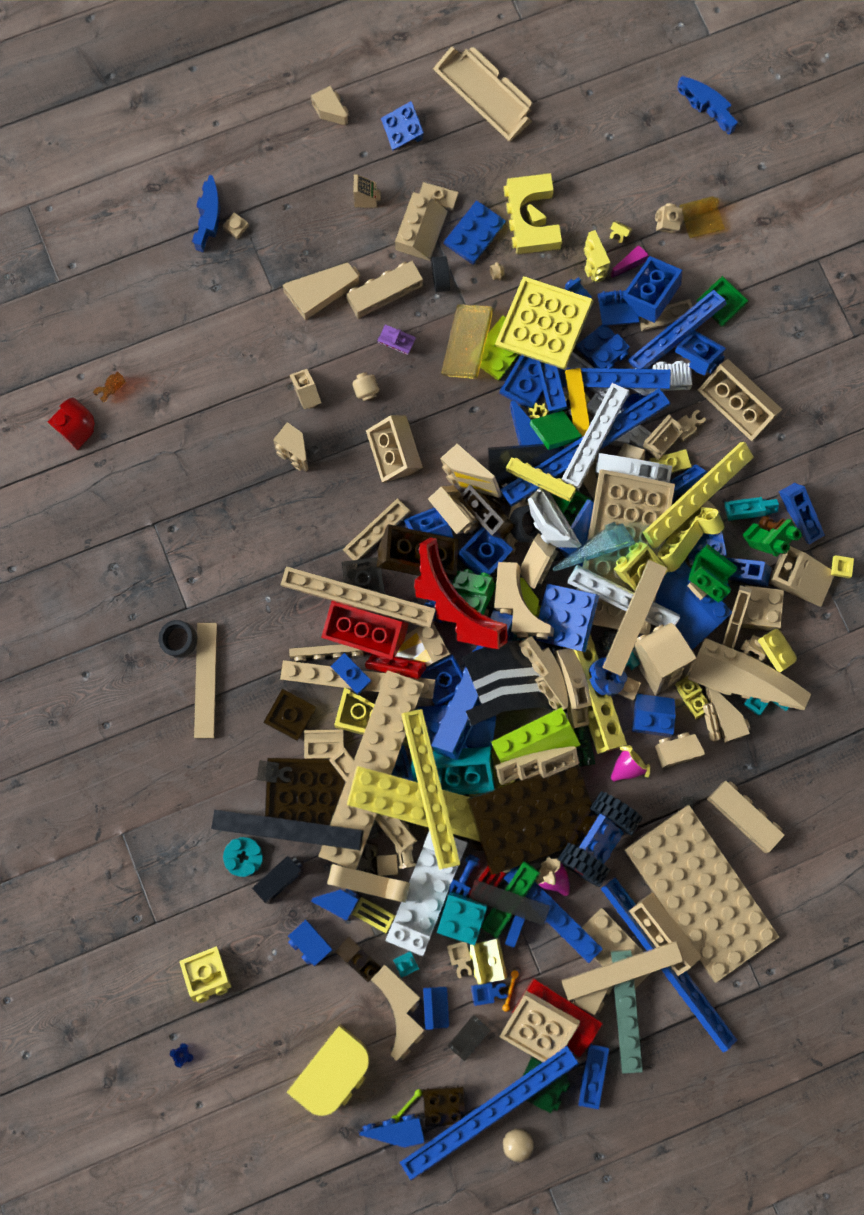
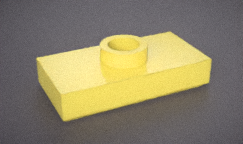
M686 449L663 455L659 460L656 458L649 460L650 462L672 466L671 474L692 467Z

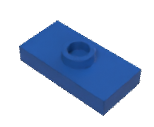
M346 653L330 666L358 695L372 682Z

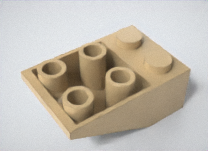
M790 546V550L786 554H780L769 584L821 607L834 576L831 575L830 568L805 552Z

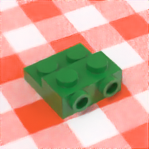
M464 569L463 572L457 571V575L452 583L458 594L471 607L484 615L496 587L491 575L484 572L477 575L469 569Z

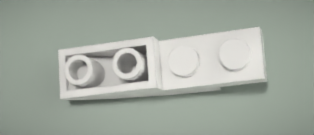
M598 453L595 469L597 473L603 469L670 483L672 466L601 453Z

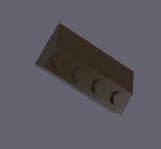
M388 524L378 548L377 568L421 576L420 543L428 538L437 539L438 553L443 569L448 579L451 580L457 575L459 539Z

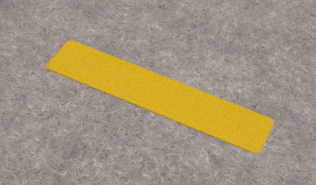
M581 368L565 370L573 425L583 437L590 425Z

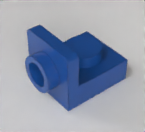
M580 277L575 280L571 279L565 284L564 290L592 299V296L582 286Z

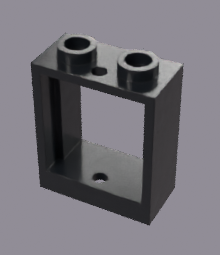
M286 856L252 889L264 903L269 904L303 873L301 869L303 865L295 856L292 858Z

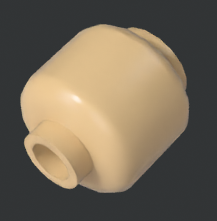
M367 372L356 375L357 379L352 383L356 397L363 401L377 397L379 386L376 377L368 375Z

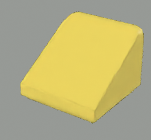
M531 204L528 205L526 214L531 226L540 227L545 225L546 216Z

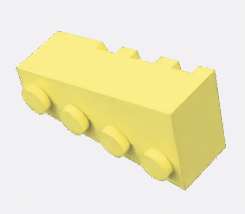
M344 687L334 724L335 728L364 735L375 704ZM406 735L402 745L409 747Z

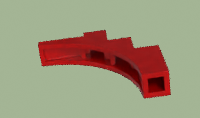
M428 538L420 543L421 576L417 577L414 583L416 597L436 601V619L457 624L455 629L457 641L499 649L508 642L507 624L492 620L479 613L458 594L449 581L438 553L437 539Z

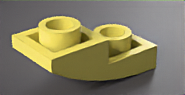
M689 676L675 683V686L694 718L698 719L706 714L704 713L703 705L709 702L703 695L698 683L689 680Z

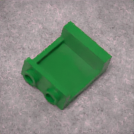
M707 544L695 556L688 580L719 603L731 591L727 583L729 577L736 572L737 566Z

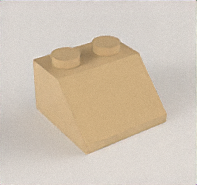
M689 732L677 735L678 739L671 740L668 737L659 740L660 744H657L655 748L661 768L699 759L705 755L696 735H689Z

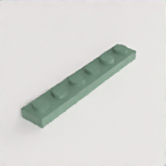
M631 949L611 951L612 963L632 956ZM633 978L614 985L622 1074L642 1072Z

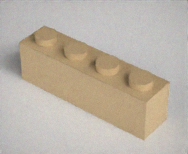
M413 261L404 262L393 271L388 270L381 277L370 279L359 288H352L347 293V301L357 319L422 287L423 279Z
M727 781L722 782L707 800L764 853H769L783 838L782 828L775 822L771 823L763 810L760 808L757 810L752 805L753 801L746 795L742 796L737 791L738 787L731 781L729 783Z
M653 892L629 910L630 914L656 948L675 941L677 942L683 962L671 965V967L678 976L690 969L702 957Z

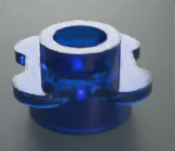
M182 1043L179 1048L170 1051V1057H173L175 1066L181 1068L184 1063L193 1060V1055L189 1053L188 1045Z

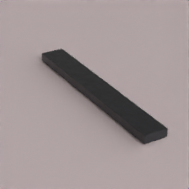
M214 810L211 826L213 830L361 851L364 834L363 830L222 810Z

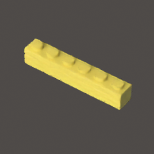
M511 457L506 466L507 472L569 502L576 492L574 485L566 484L562 479H556L549 473L545 474L541 469H535L528 463L524 464L518 458L514 459Z

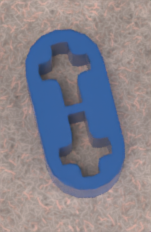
M517 909L505 945L515 947L527 912Z

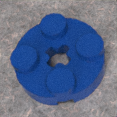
M601 658L593 662L589 672H591L592 676L590 683L600 695H616L624 688L627 674L623 671L620 676L602 668L606 658Z

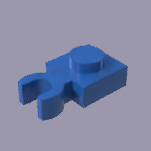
M492 982L471 985L474 1006L495 1003L494 997L507 998V994L501 995L499 993V989L505 987L506 984L498 983L494 988H492Z

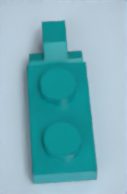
M762 497L724 503L728 521L766 516L778 512L779 508L777 499L766 500L762 499Z

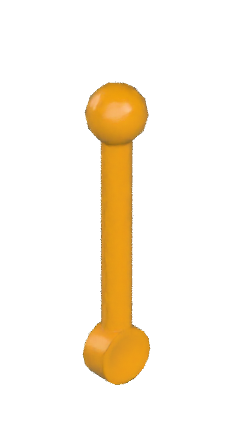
M516 970L511 972L512 979L507 994L508 997L502 1006L504 1012L510 1010L509 1003L515 979L519 976Z

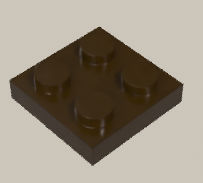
M282 689L263 723L298 742L316 710V706Z

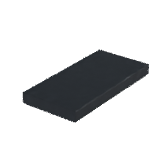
M544 444L488 448V471L495 476L498 485L510 484L519 478L506 471V466L511 457L514 459L518 458L522 463H528L535 468L562 451L564 446L550 450ZM564 474L560 475L556 479H562Z

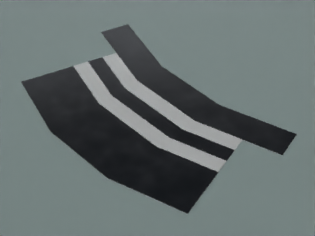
M522 640L508 641L499 649L483 647L462 656L482 703L465 711L471 726L504 711L539 707L555 711L550 706L546 695L537 686L538 684L535 679L540 676L539 673L533 669L528 657L524 656L521 652V647L518 643ZM536 641L541 650L549 648L554 657L556 650L563 649L561 646Z

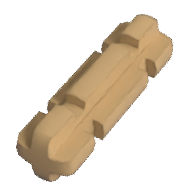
M714 704L703 705V710L706 713L707 729L710 731L709 738L712 741H718L721 739V734L718 731L719 725L717 716L714 713Z

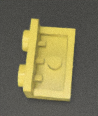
M499 939L470 945V957L475 967L474 976L479 985L507 979Z

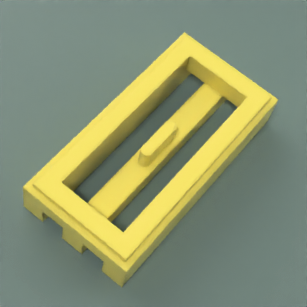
M363 897L360 898L352 915L386 934L396 917ZM362 903L389 916V921L362 907ZM360 909L361 911L387 924L386 927L384 928L378 925L377 923L369 920L368 918L360 915L359 913H357L358 910Z

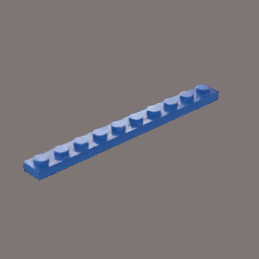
M660 388L617 415L600 450L670 406L669 400ZM583 437L535 467V469L539 468L543 473H549L554 478L564 474ZM518 478L502 488L501 493L512 507L536 492L540 487Z
M616 877L613 878L601 890L641 942L642 946L647 951L656 948L629 912L636 904ZM671 966L661 969L721 1051L724 1053L729 1050L737 1041L736 1037L688 973L685 971L678 976Z
M566 1046L402 1160L400 1164L411 1181L579 1065L569 1047Z

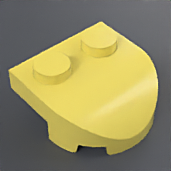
M774 629L758 639V642L778 672H782L796 662V654L779 629Z

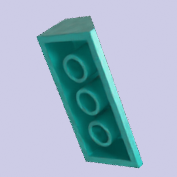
M491 747L462 749L457 760L432 751L442 790L466 795L485 793L495 789ZM412 760L411 769H412V774H413L414 782H417V783H418L417 776H416V772H415V768H414V764H413V760Z

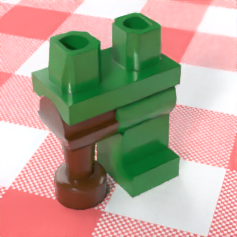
M766 515L760 519L759 525L753 523L745 531L743 537L750 548L768 554L772 553L773 556L778 557L780 553L786 554L790 550L789 544L792 540L798 541L802 537V533L799 528L795 527L792 520L782 518L775 522L772 517Z

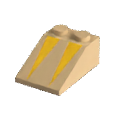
M458 444L440 458L443 463L442 469L447 474L446 478L451 484L454 485L456 483L462 489L472 485L482 494L498 498L502 496L495 476Z
M432 621L430 629L420 626L406 634L405 640L395 657L424 662L426 667L450 656V653Z

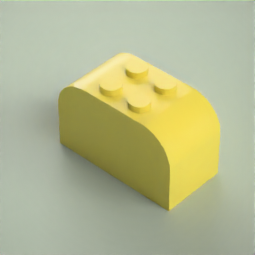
M340 1024L287 1093L315 1115L324 1116L333 1113L340 1104L345 1106L352 1097L351 1090L354 1087L358 1089L365 1080L363 1075L367 1070L370 1059L367 1047Z

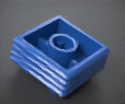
M450 655L426 667L420 678L436 680L432 701L435 706H439L453 699L456 686L461 682L463 673L454 656ZM442 676L449 678L447 685L439 683Z

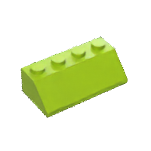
M562 707L491 742L501 763L536 752L580 746Z

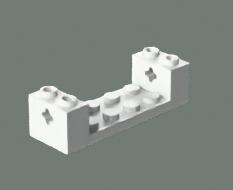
M430 830L409 881L410 887L406 903L401 902L386 938L387 942L422 956L458 867L439 870ZM454 838L460 861L467 842Z

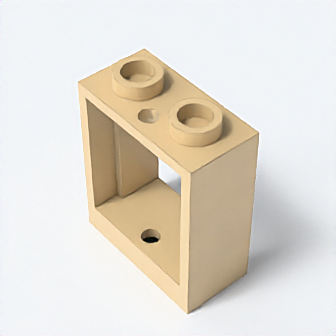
M454 485L441 486L428 500L456 534L474 532L479 527V521L458 500L461 493Z

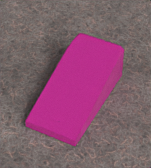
M637 246L612 269L611 277L618 276L645 263L648 254L640 246Z

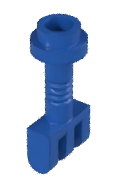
M472 854L465 858V861L468 862L459 881L452 880L448 892H452L455 886L457 887L456 894L463 890L465 892L462 896L467 897L471 887L466 885L474 867L480 866V858Z

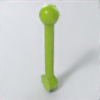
M417 1089L415 1095L397 1115L392 1116L395 1119V1123L400 1121L402 1114L417 1097L422 1096L423 1092L421 1089Z

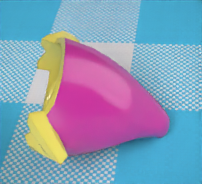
M633 746L619 747L622 752L615 763L611 775L613 782L622 779H633L644 774L645 777H649L650 765H645L640 756L633 750Z

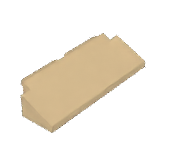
M451 46L433 68L508 141L513 140L532 122L526 116L531 111V100L507 78H503L500 81L498 79L499 70L475 48L465 49L461 54Z

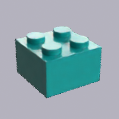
M450 892L437 933L475 945L488 904Z

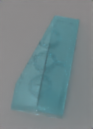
M616 522L604 525V530L599 531L554 566L553 571H558L586 560L600 557L603 554L635 545V541L623 523L616 525Z

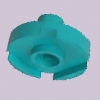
M240 837L233 839L224 850V865L235 876H250L259 870L262 865V850L256 841L250 838ZM245 851L246 856L249 857L248 860H244L241 863L238 854H242Z

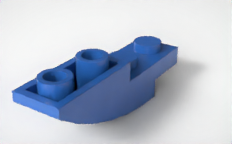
M680 77L677 85L678 91L689 100L691 106L700 113L706 109L708 115L718 122L723 131H726L729 135L734 132L738 122L729 113L731 104L711 87L688 77Z
M209 175L208 180L204 181L202 187L203 195L197 201V208L200 213L198 232L194 233L192 242L195 245L196 251L200 252L204 251L208 236L216 238L219 227L220 202L212 175Z

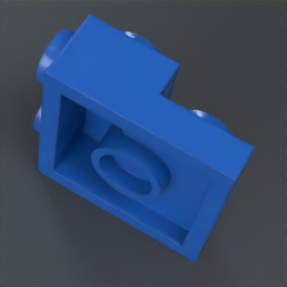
M602 325L576 345V348L594 368L612 369L617 360L622 361L629 354L630 348L618 333L615 335L608 326Z
M694 330L677 346L675 352L691 361L689 364L691 369L705 376L707 373L712 374L716 366H719L724 361L725 356L723 354L726 348Z

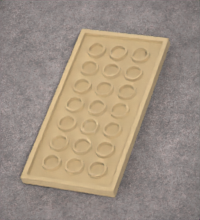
M603 469L599 470L583 568L635 592L614 570L617 566L616 562L620 557L626 556L630 552L629 548L634 543L642 542L648 544L651 548L642 532L671 507L675 484ZM663 541L657 548H651L653 552L657 555V557L658 552L664 545L665 541ZM599 598L592 625L619 630L626 611ZM644 621L639 634L649 635L651 624Z
M689 805L624 849L651 891L702 956L699 961L713 982H718L779 938V935Z

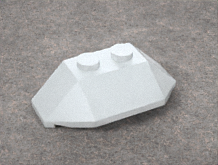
M539 488L528 499L531 516L535 521L533 524L541 531V538L545 543H551L556 547L579 548L581 543L550 493Z

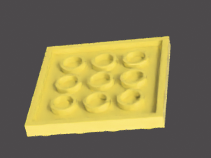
M523 276L495 345L496 347L565 370L592 306L593 299Z

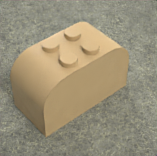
M674 624L659 625L653 630V633L649 635L644 634L636 639L637 642L635 643L633 653L640 662L638 668L655 696L689 676L696 657Z

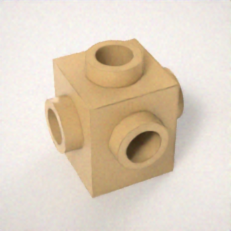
M665 204V206L659 208L655 216L657 221L656 231L667 233L679 231L680 225L683 223L682 208H677L675 204Z
M753 635L750 640L746 639L740 648L743 650L742 653L760 662H765L768 656L758 642V639L761 637Z

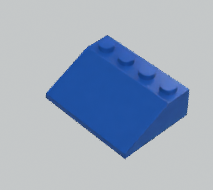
M683 561L677 570L667 572L664 575L656 593L655 603L680 615V619L675 626L690 649L693 650L732 614V611L722 600L718 603L708 594L700 600L687 586L691 583L688 580L691 568Z

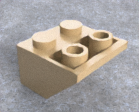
M287 422L273 439L276 453L285 460L287 458L292 461L291 464L299 471L303 469L307 472L308 463L303 433Z
M539 533L533 540L520 570L522 577L533 589H535L538 583L542 584L559 552L556 550V546L551 543H545Z

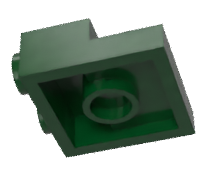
M531 1057L522 1077L543 1062ZM564 1074L527 1101L549 1113H552L553 1110L557 1111L561 1100L558 1098L562 1091L566 1092L570 1083L567 1080L568 1075Z

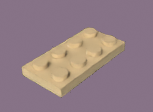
M602 908L581 927L603 949L594 958L601 966L612 963L611 951L631 949L632 956L643 952ZM650 973L634 978L635 988Z

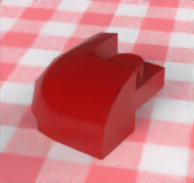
M72 397L59 405L60 409L47 422L69 444L78 450L93 434L95 421L91 412L76 398Z

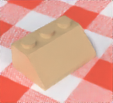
M413 192L395 240V250L430 261L448 211L431 197Z
M390 415L366 430L382 483L409 476L423 468L407 416Z

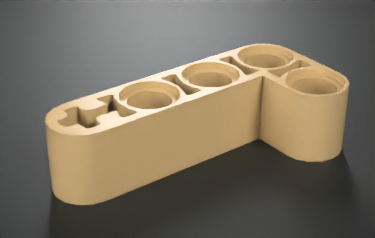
M333 864L327 882L329 885L406 903L410 887L409 882Z

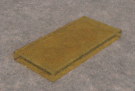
M457 304L441 371L443 376L478 378L493 313L491 306Z

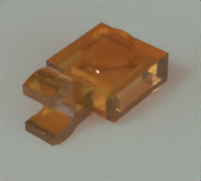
M117 371L106 379L105 387H97L93 393L95 396L101 392L104 393L100 400L105 402L126 381Z

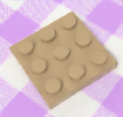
M526 991L501 1032L500 1038L544 1062L567 1045L580 1021Z

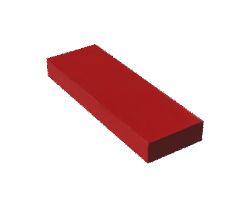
M372 654L365 662V668L385 673L388 670L405 677L419 679L426 670V663L394 657L392 660Z

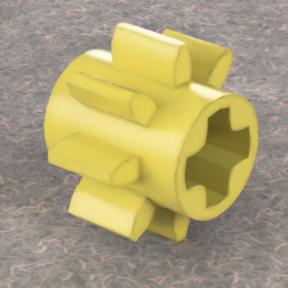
M535 403L534 409L529 408L528 410L532 414L528 416L531 420L540 417L536 415L537 412L542 416L549 414L548 409L546 410L545 403L542 405Z

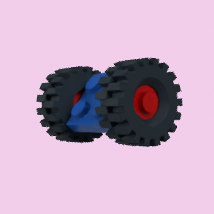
M603 791L599 793L590 808L596 813L598 818L581 845L576 847L568 843L558 858L561 864L597 887L601 886L610 872V869L604 864L609 859L617 843L621 840L623 833L633 835L643 819L633 808Z

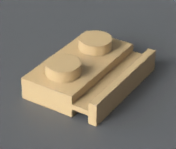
M343 729L304 730L305 759H331L344 749Z

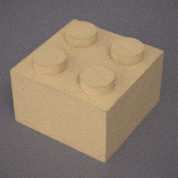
M745 586L751 588L752 592L740 628L765 631L780 629L784 590Z

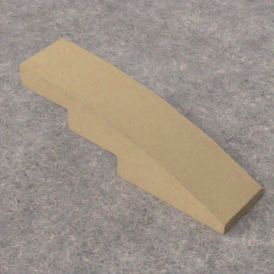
M572 746L528 754L495 765L498 781L503 785L518 778L525 780L538 774L546 778L579 764L576 747Z

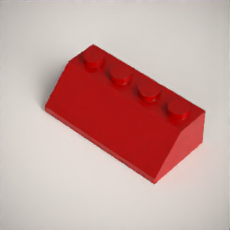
M331 601L321 638L393 660L405 640L409 623Z
M532 979L525 992L532 993L580 1021L566 1045L572 1053L580 1057L592 1042L603 1023L537 980Z

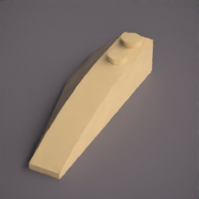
M705 638L688 678L691 681L726 695L734 693L742 695V698H759L761 702L769 703V701L778 702L781 706L805 710L811 696L808 691L775 669L744 653Z

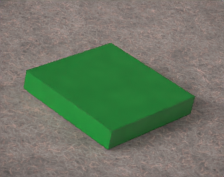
M722 276L696 300V303H698L713 290L726 300L727 304L711 316L721 327L749 302Z
M564 411L530 421V426L548 450L574 443L582 437Z

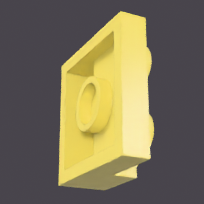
M596 230L588 233L584 248L587 257L585 272L588 277H591L593 282L597 283L606 278L610 260Z
M642 542L632 544L629 548L630 552L626 556L620 557L616 562L617 566L614 568L620 578L625 583H628L634 591L648 560L664 566L649 545Z
M217 946L179 961L190 998L193 1002H206L209 999L208 996L213 994L223 995L228 992V988H231V983Z

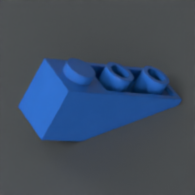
M414 1114L402 1116L403 1120H400L398 1123H395V1119L392 1118L382 1121L383 1125L375 1126V1123L367 1124L359 1131L360 1136L404 1148L424 1143L419 1116L415 1117Z

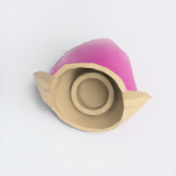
M548 857L546 861L541 863L542 867L539 870L541 874L535 882L543 889L557 891L564 896H568L570 885L565 867L558 859Z

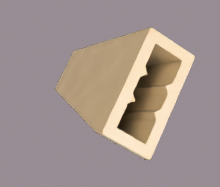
M347 262L285 283L283 289L302 317L307 320L358 285L360 274L354 266L351 267Z

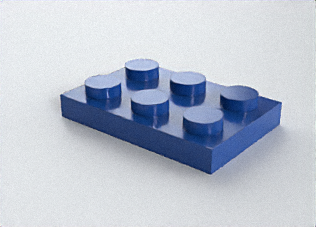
M476 200L445 239L444 245L474 265L506 224V220Z

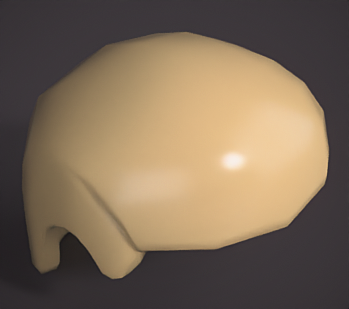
M523 1129L509 1131L503 1140L504 1153L513 1162L527 1160L533 1152L531 1135Z

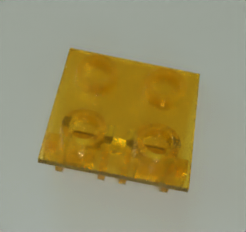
M711 196L679 205V208H682L683 220L690 239L725 230L717 207L719 205L718 198Z

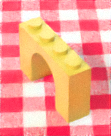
M551 173L507 179V185L504 186V196L508 197L509 203H506L507 214H511L509 227L510 231L514 232L512 246L516 248L517 255L561 249L562 239L559 225L534 227L527 224L520 214L521 208L526 203L533 200L552 198L554 190Z

